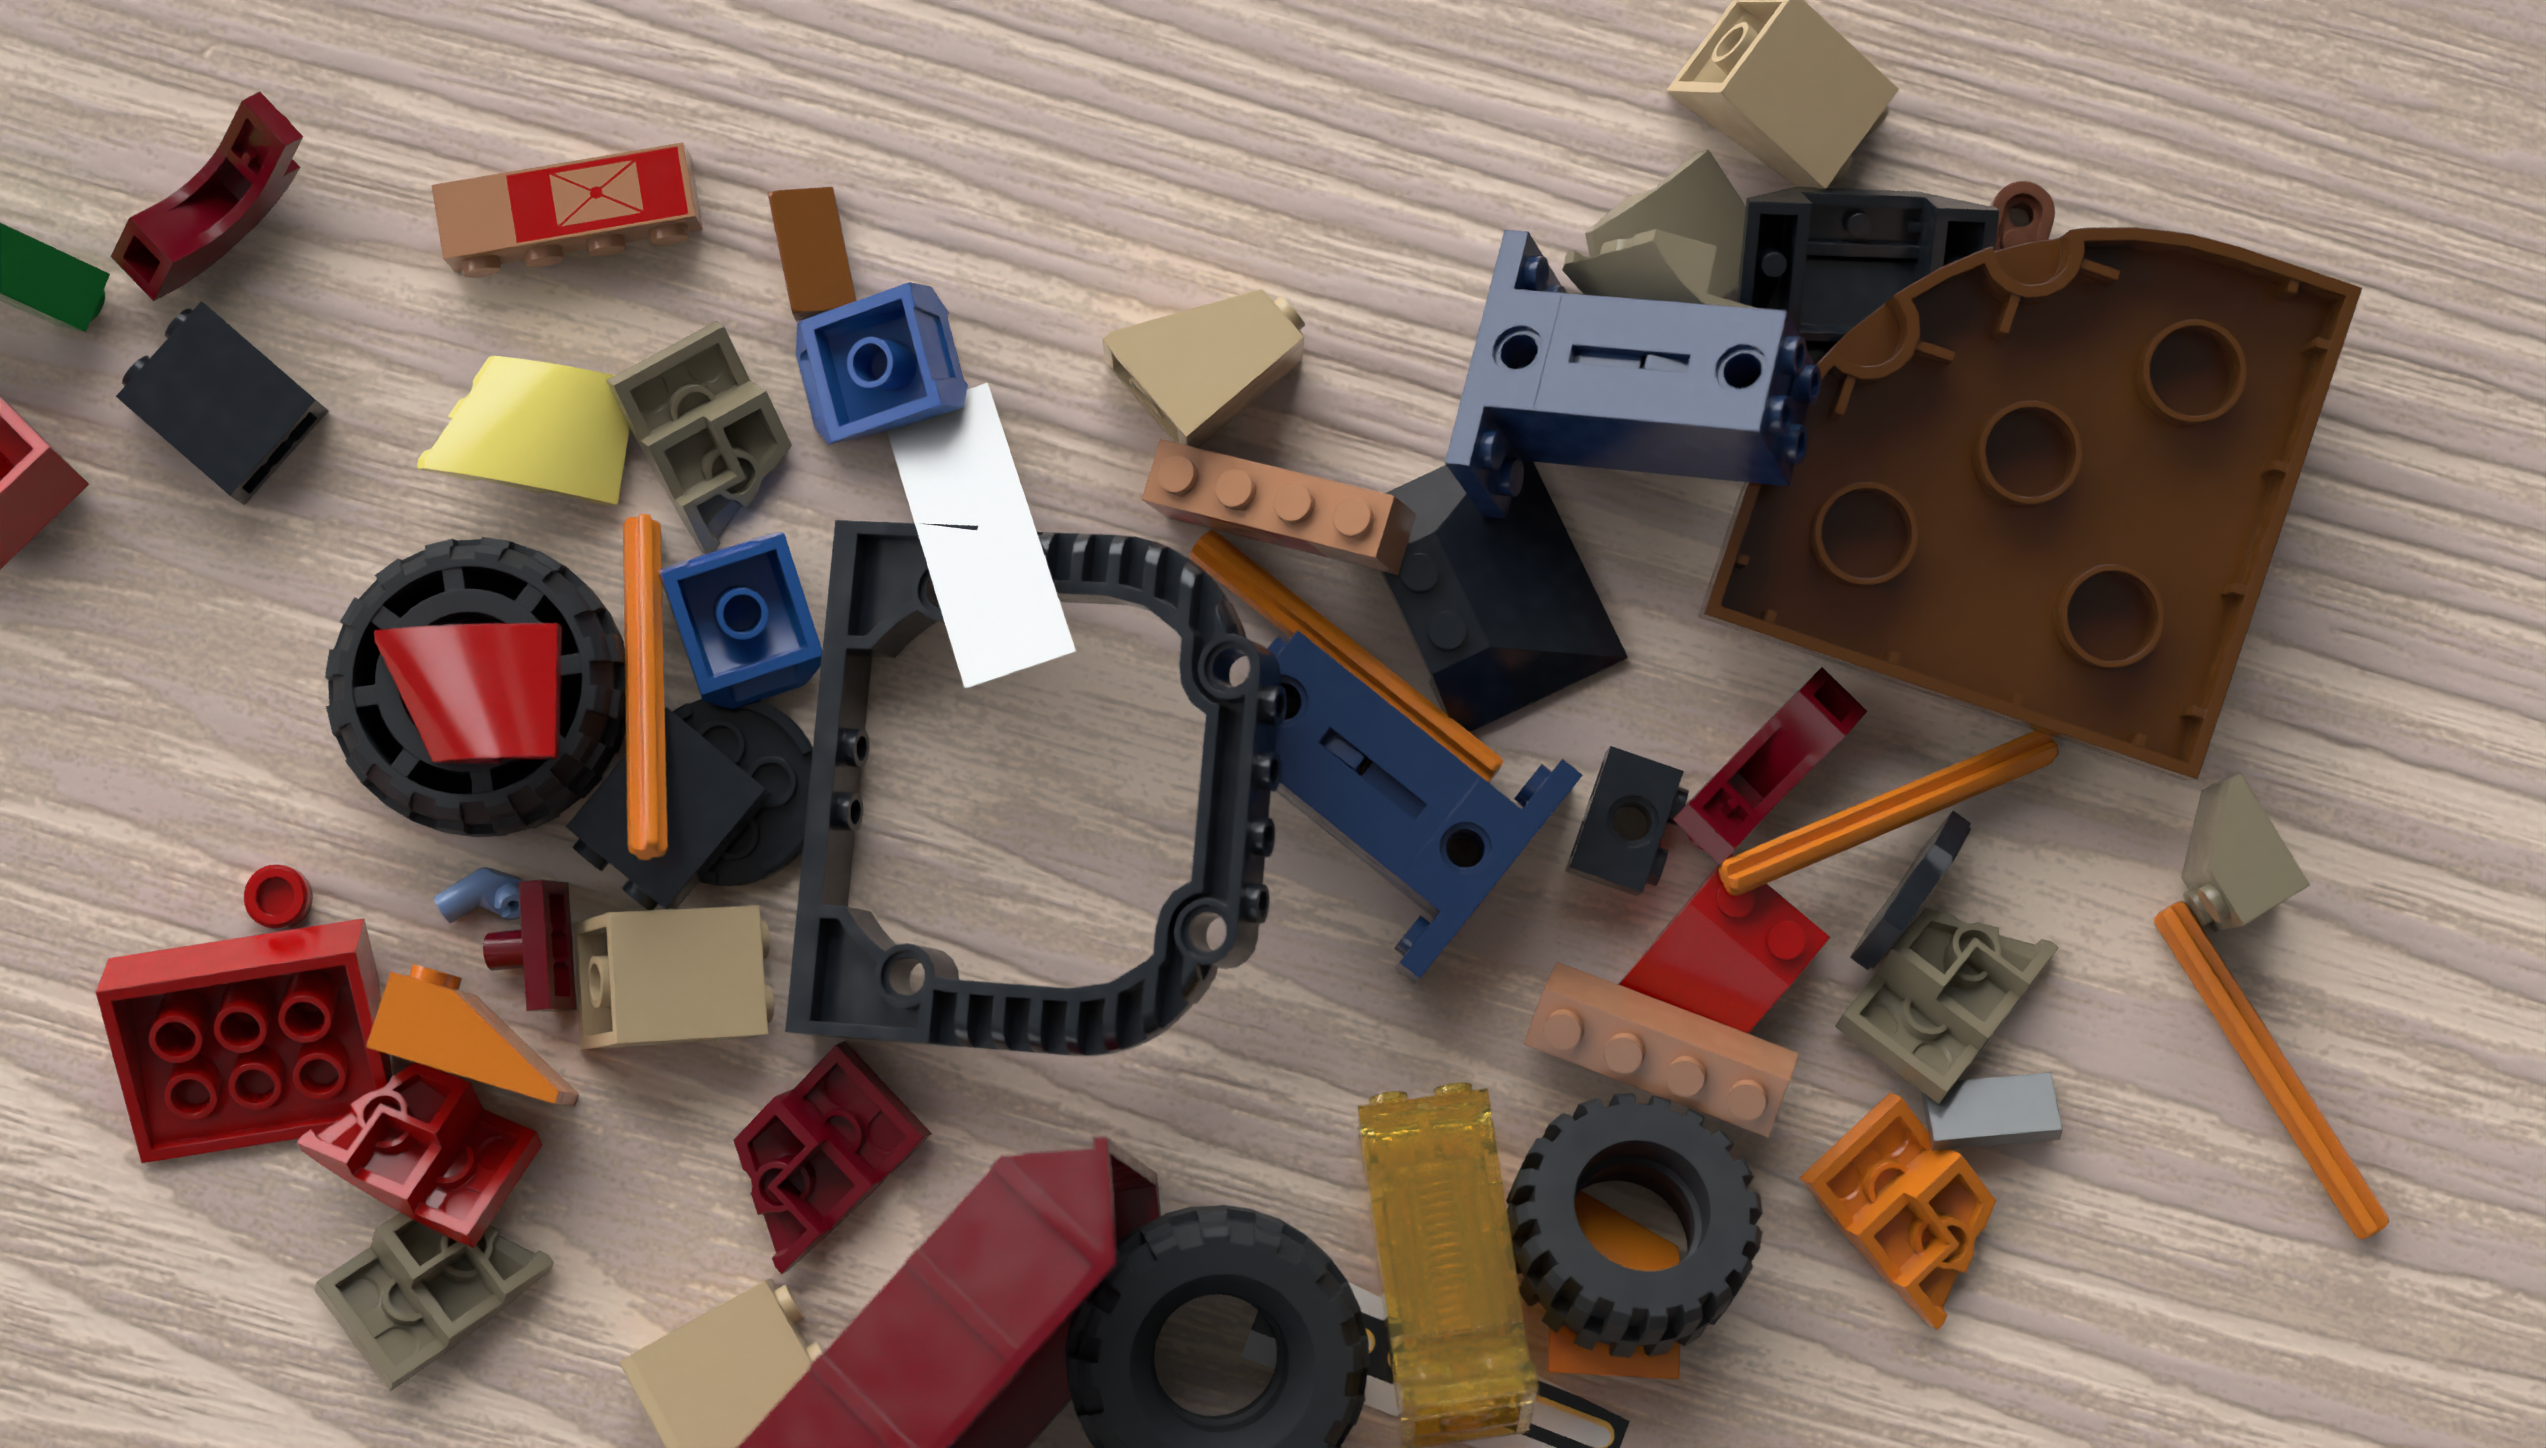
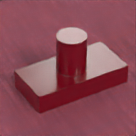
M552 880L518 882L521 929L487 933L483 942L485 963L491 971L524 968L526 1011L557 1012L577 1010L568 882Z

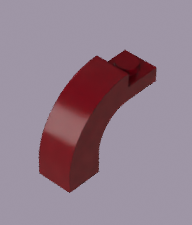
M261 92L242 100L219 147L208 162L194 177L169 197L129 217L110 257L153 302L188 283L230 251L259 224L279 201L301 168L292 158L304 136Z
M1821 667L1713 775L1673 820L1686 832L1689 840L1697 848L1707 852L1720 865L1781 799L1852 730L1868 711Z

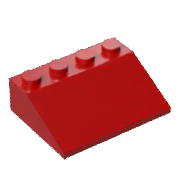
M364 918L108 958L95 991L141 1163L300 1139L309 1130L318 1134L351 1113V1103L368 1092L377 1091L385 1087L392 1077L389 1054L366 1047L381 1002V992Z

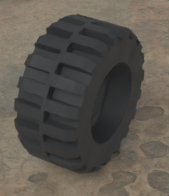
M1633 1093L1614 1094L1608 1107H1604L1600 1099L1594 1098L1578 1104L1572 1117L1570 1114L1562 1113L1548 1124L1543 1137L1536 1138L1506 1199L1509 1205L1502 1218V1237L1506 1241H1510L1504 1257L1510 1274L1517 1275L1522 1273L1524 1276L1517 1291L1528 1306H1533L1538 1302L1543 1306L1546 1313L1542 1322L1558 1333L1562 1326L1567 1327L1578 1334L1574 1344L1590 1351L1593 1350L1597 1342L1610 1345L1609 1353L1611 1356L1630 1358L1637 1346H1643L1645 1354L1651 1357L1668 1353L1675 1340L1683 1346L1701 1337L1709 1324L1715 1325L1726 1312L1753 1268L1751 1262L1760 1250L1763 1231L1756 1223L1763 1214L1760 1194L1756 1191L1747 1192L1746 1190L1754 1178L1747 1161L1742 1158L1737 1161L1733 1160L1729 1152L1734 1143L1722 1130H1718L1712 1135L1701 1126L1706 1117L1691 1108H1688L1685 1115L1670 1110L1671 1100L1652 1095L1646 1105L1636 1104V1096ZM1605 1181L1635 1183L1653 1191L1671 1206L1682 1223L1687 1239V1254L1684 1260L1673 1267L1656 1271L1634 1270L1610 1261L1591 1245L1579 1226L1574 1205L1579 1191L1590 1185Z

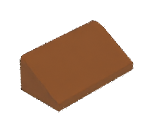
M819 187L768 192L791 311L796 322L857 301L834 188Z

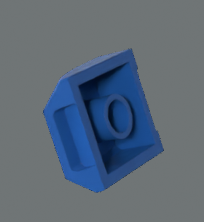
M908 282L797 323L796 358L814 427L828 445L885 432L964 408L968 384L963 378L949 325V312L932 286Z
M779 531L753 538L658 570L703 701L735 709L805 686L821 667L822 647L783 532Z

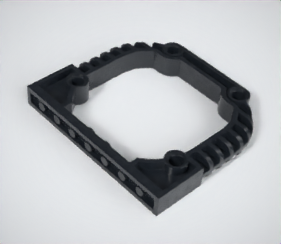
M835 520L785 1032L811 1036L1067 1056L1110 1055L1137 1047L1169 1030L1193 1004L1201 1000L1215 979L1218 968H1236L1248 961L1257 945L1259 924H1263L1266 921L1269 912V890L1267 885L1263 884L1265 857L1271 856L1275 845V825L1272 818H1269L1271 792L1277 790L1281 777V761L1279 754L1275 752L1277 726L1283 724L1286 716L1287 698L1285 689L1280 686V664L1274 653L1265 646L1246 638L1243 624L1233 604L1229 602L1218 584L1204 569L1178 551L1158 542L1140 537L1037 532L1059 602L1128 605L1148 610L1173 628L1181 637L1179 660L1181 685L1189 701L1206 714L1191 881L1173 891L1161 907L1155 928L1153 955L1142 964L1110 983L1061 988L959 980V972L954 960L944 951L909 943L896 945L882 929L871 911L848 907L855 831L859 829L863 819V801L859 794L861 767L866 764L870 749L865 724L872 657L896 658L924 630L937 622L945 624L915 523ZM926 524L975 531L978 529L976 525ZM1247 656L1250 664L1249 674L1243 683L1233 687L1229 675L1231 666L1237 659ZM1221 917L1226 925L1225 941L1219 948L1212 951L1207 943V930L1214 920ZM921 963L925 972L924 983L918 992L913 993L910 987V974L913 968Z

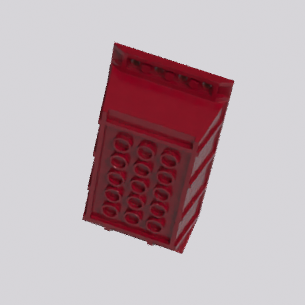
M1108 1137L1094 1138V1149L1001 1155L982 1180L920 1248L916 1249L907 1258L899 1271L827 1350L814 1360L806 1373L737 1448H1029L1072 1400L1067 1382L1066 1344L1069 1323L1073 1312L1117 1265L1116 1242L1136 1227L1161 1217L1157 1173Z

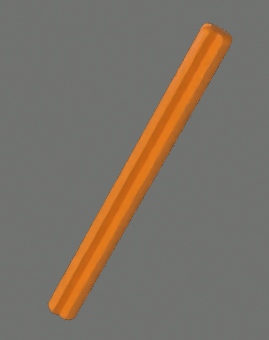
M639 514L638 517L627 518L623 523L628 850L630 853L637 855L640 860L660 857L667 851L662 581L658 570L662 569L661 525L658 521L653 520L649 514Z
M1210 530L1198 539L1190 552L1192 561L1291 638L1297 630L1488 783L1494 778L1503 763L1502 758L1454 719L1449 718L1445 712L1219 533Z
M2032 731L1727 858L1719 868L1720 879L1728 893L1738 896L2052 764L2059 755L2058 745L2053 741L2052 736Z
M2179 901L2160 911L2153 918L2154 925L2355 1237L2361 1240L2380 1232L2389 1224V1216L2187 903Z

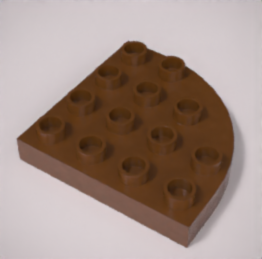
M2087 227L2072 229L2060 238L2027 242L1994 251L1992 246L1947 264L1893 295L1881 307L1849 330L1815 364L1819 366L1821 371V388L1817 402L1814 405L1809 404L1804 425L1807 429L1808 442L1805 458L1801 464L1794 465L1790 486L1744 482L1698 617L2181 780H2198L2362 287L2239 246L2188 233L2141 227Z

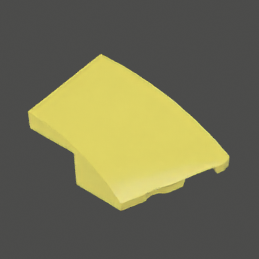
M490 356L473 379L471 392L466 397L460 399L448 415L451 421L436 443L419 457L417 469L466 481L483 480L534 493H554L601 505H618L630 426L606 380L615 375L540 361Z

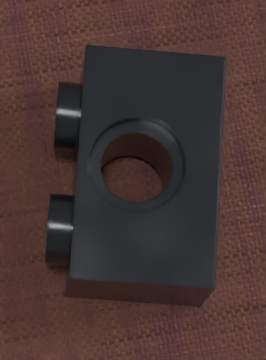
M1610 746L1604 754L1565 872L1634 896L1643 893L1646 883L1657 886L1669 850L1658 847L1666 823L1674 826L1678 825L1673 818L1685 807L1689 790L1679 787L1684 771ZM1633 807L1644 815L1647 829L1642 839L1629 841L1617 834L1613 825V818L1617 809Z

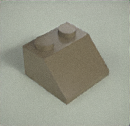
M2241 773L2214 783L2201 791L2181 879L2188 888V891L2183 893L2184 901L2202 926L2209 923L2214 932L2243 926L2310 886Z

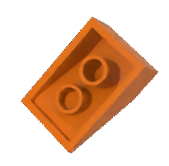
M415 964L412 965L409 975L390 971L366 1046L367 1048L553 1104L575 1106L579 1093L478 996L459 990L462 981L461 977Z

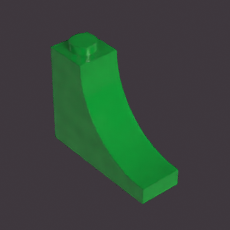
M0 223V301L57 326L86 332L90 322L99 315L105 302L104 288L110 274Z

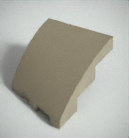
M1709 149L1697 152L1657 187L1626 197L1585 233L1590 257L1598 256L1605 242L1616 239H1630L1635 234L1653 229L1717 246L1708 294L1723 298L1738 286L1746 206Z
M1658 229L1635 234L1630 239H1616L1605 242L1598 256L1586 257L1576 251L1568 252L1565 255L1562 271L1584 295L1755 308L1708 294L1717 246Z
M717 321L606 380L654 473L691 536L704 554L716 551L721 544L719 537L741 507H748L759 492L764 476L770 471L775 470L792 446L767 391L750 381L725 326Z
M1924 908L1891 948L1877 973L1842 1014L1835 1027L1936 1103L1940 1104L2059 947L2053 942L2041 939L2036 944H2031L1999 935V927L1980 922L1965 923L1958 920L1954 915Z
M400 1212L375 1228L371 1247L318 1280L314 1291L387 1389L392 1391L448 1352L507 1307L551 1270L554 1261L548 1254L540 1250L537 1253H533L500 1236L499 1229L491 1225L488 1226L476 1246L472 1248Z

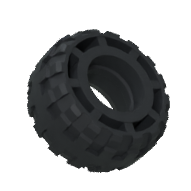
M486 537L473 540L449 539L425 545L424 550L403 560L398 558L375 575L376 581L359 599L354 597L341 618L340 622L343 625L334 650L329 649L325 673L329 689V706H326L332 734L337 738L344 753L345 762L359 781L387 807L409 820L443 833L469 837L507 836V834L530 828L535 829L560 817L563 811L581 798L584 799L603 779L602 774L615 753L619 752L626 733L624 641L613 617L596 593L568 567L548 555L512 541ZM558 623L562 627L559 759H501V763H434L375 642L374 630L444 625Z
M1228 1205L1191 1206L1164 1213L1163 1216L1140 1227H1136L1116 1242L1117 1265L1073 1312L1069 1323L1066 1344L1067 1382L1074 1410L1089 1442L1094 1448H1340L1353 1425H1357L1366 1399L1365 1389L1368 1369H1370L1369 1339L1361 1308L1349 1282L1325 1251L1306 1234L1279 1218L1250 1208ZM1207 1295H1228L1244 1300L1255 1307L1268 1321L1274 1334L1277 1350L1274 1373L1265 1390L1246 1407L1221 1416L1195 1414L1175 1403L1162 1388L1156 1374L1154 1361L1157 1338L1167 1319L1180 1306L1195 1298Z

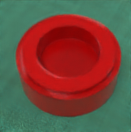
M268 865L257 870L245 886V908L250 917L264 927L278 930L294 927L307 916L312 905V889L306 877L298 870L285 865Z

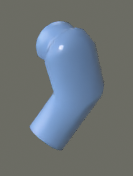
M483 867L438 893L433 898L440 912L450 924L477 907L501 914L502 918L507 920H516L521 918L518 882L523 881L517 876Z

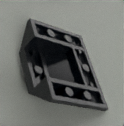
M1792 187L1749 197L1746 200L1736 302L1758 309L1787 311L1798 334L1804 337L1806 349L1812 361L1816 364L1849 330L1881 307L1897 292L1947 264L1993 246L1995 251L2000 210L1996 207L1919 191Z
M1522 461L1524 467L1523 485L1518 496L1512 497L1507 519L1482 516L1446 465L1385 493L1396 496L1417 515L1399 574L1380 572L1431 676L1429 684L1441 710L1470 733L1628 659L1534 462Z

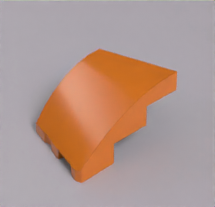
M1890 1092L1804 1172L1799 1179L1838 1228L1883 1279L1930 1327L1938 1330L1945 1323L1948 1316L1943 1307L1958 1272L1966 1273L1974 1255L1976 1237L1985 1229L1996 1200L1961 1154L1950 1149L1932 1151L1929 1132L1905 1100Z
M1579 1191L1574 1201L1579 1226L1591 1245L1604 1257L1623 1267L1641 1271L1663 1270L1680 1264L1679 1246L1583 1191ZM1562 1326L1558 1333L1549 1328L1547 1372L1679 1380L1680 1344L1676 1340L1668 1353L1649 1357L1645 1354L1643 1346H1637L1632 1356L1626 1358L1611 1356L1609 1344L1597 1342L1592 1351L1574 1344L1578 1334L1565 1326Z

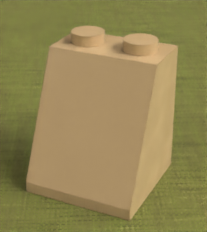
M1733 0L1666 91L1678 102L1795 186L1826 189L1846 174L1852 164L1851 154L1862 139L1877 130L1885 121L1889 113L1887 105L1896 95L1899 88L1806 1Z
M1259 289L1111 331L1102 339L1106 364L1172 441L1199 448L1302 361L1304 336L1300 329L1305 326V323L1285 298L1280 296L1273 302L1263 289Z
M760 905L609 912L573 923L581 1051L743 1039L768 1035L767 1023L772 1021L774 1015V996L770 985L765 984L763 959L767 958L769 954L770 933L767 923L761 920Z
M771 1278L760 1282L619 1361V1364L666 1448H737L806 1373L814 1360L820 1354H823L825 1350L819 1341L811 1345L807 1343L797 1325V1322L805 1318L800 1304L787 1284L777 1289Z

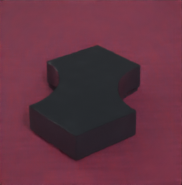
M1952 811L1921 848L1910 868L1887 901L1869 922L1850 956L1852 960L1866 970L1874 969L1901 937L1931 890L1954 862L1971 831V823L1955 811Z

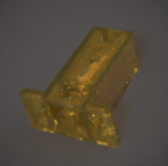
M1467 1082L1441 1085L1433 1090V1096L1408 1099L1407 1093L1403 1091L1379 1093L1369 1098V1104L1357 1106L1358 1141L1398 1413L1397 1427L1400 1448H1423L1529 1433L1538 1393L1535 1364L1529 1360L1488 1088L1473 1090L1472 1084Z

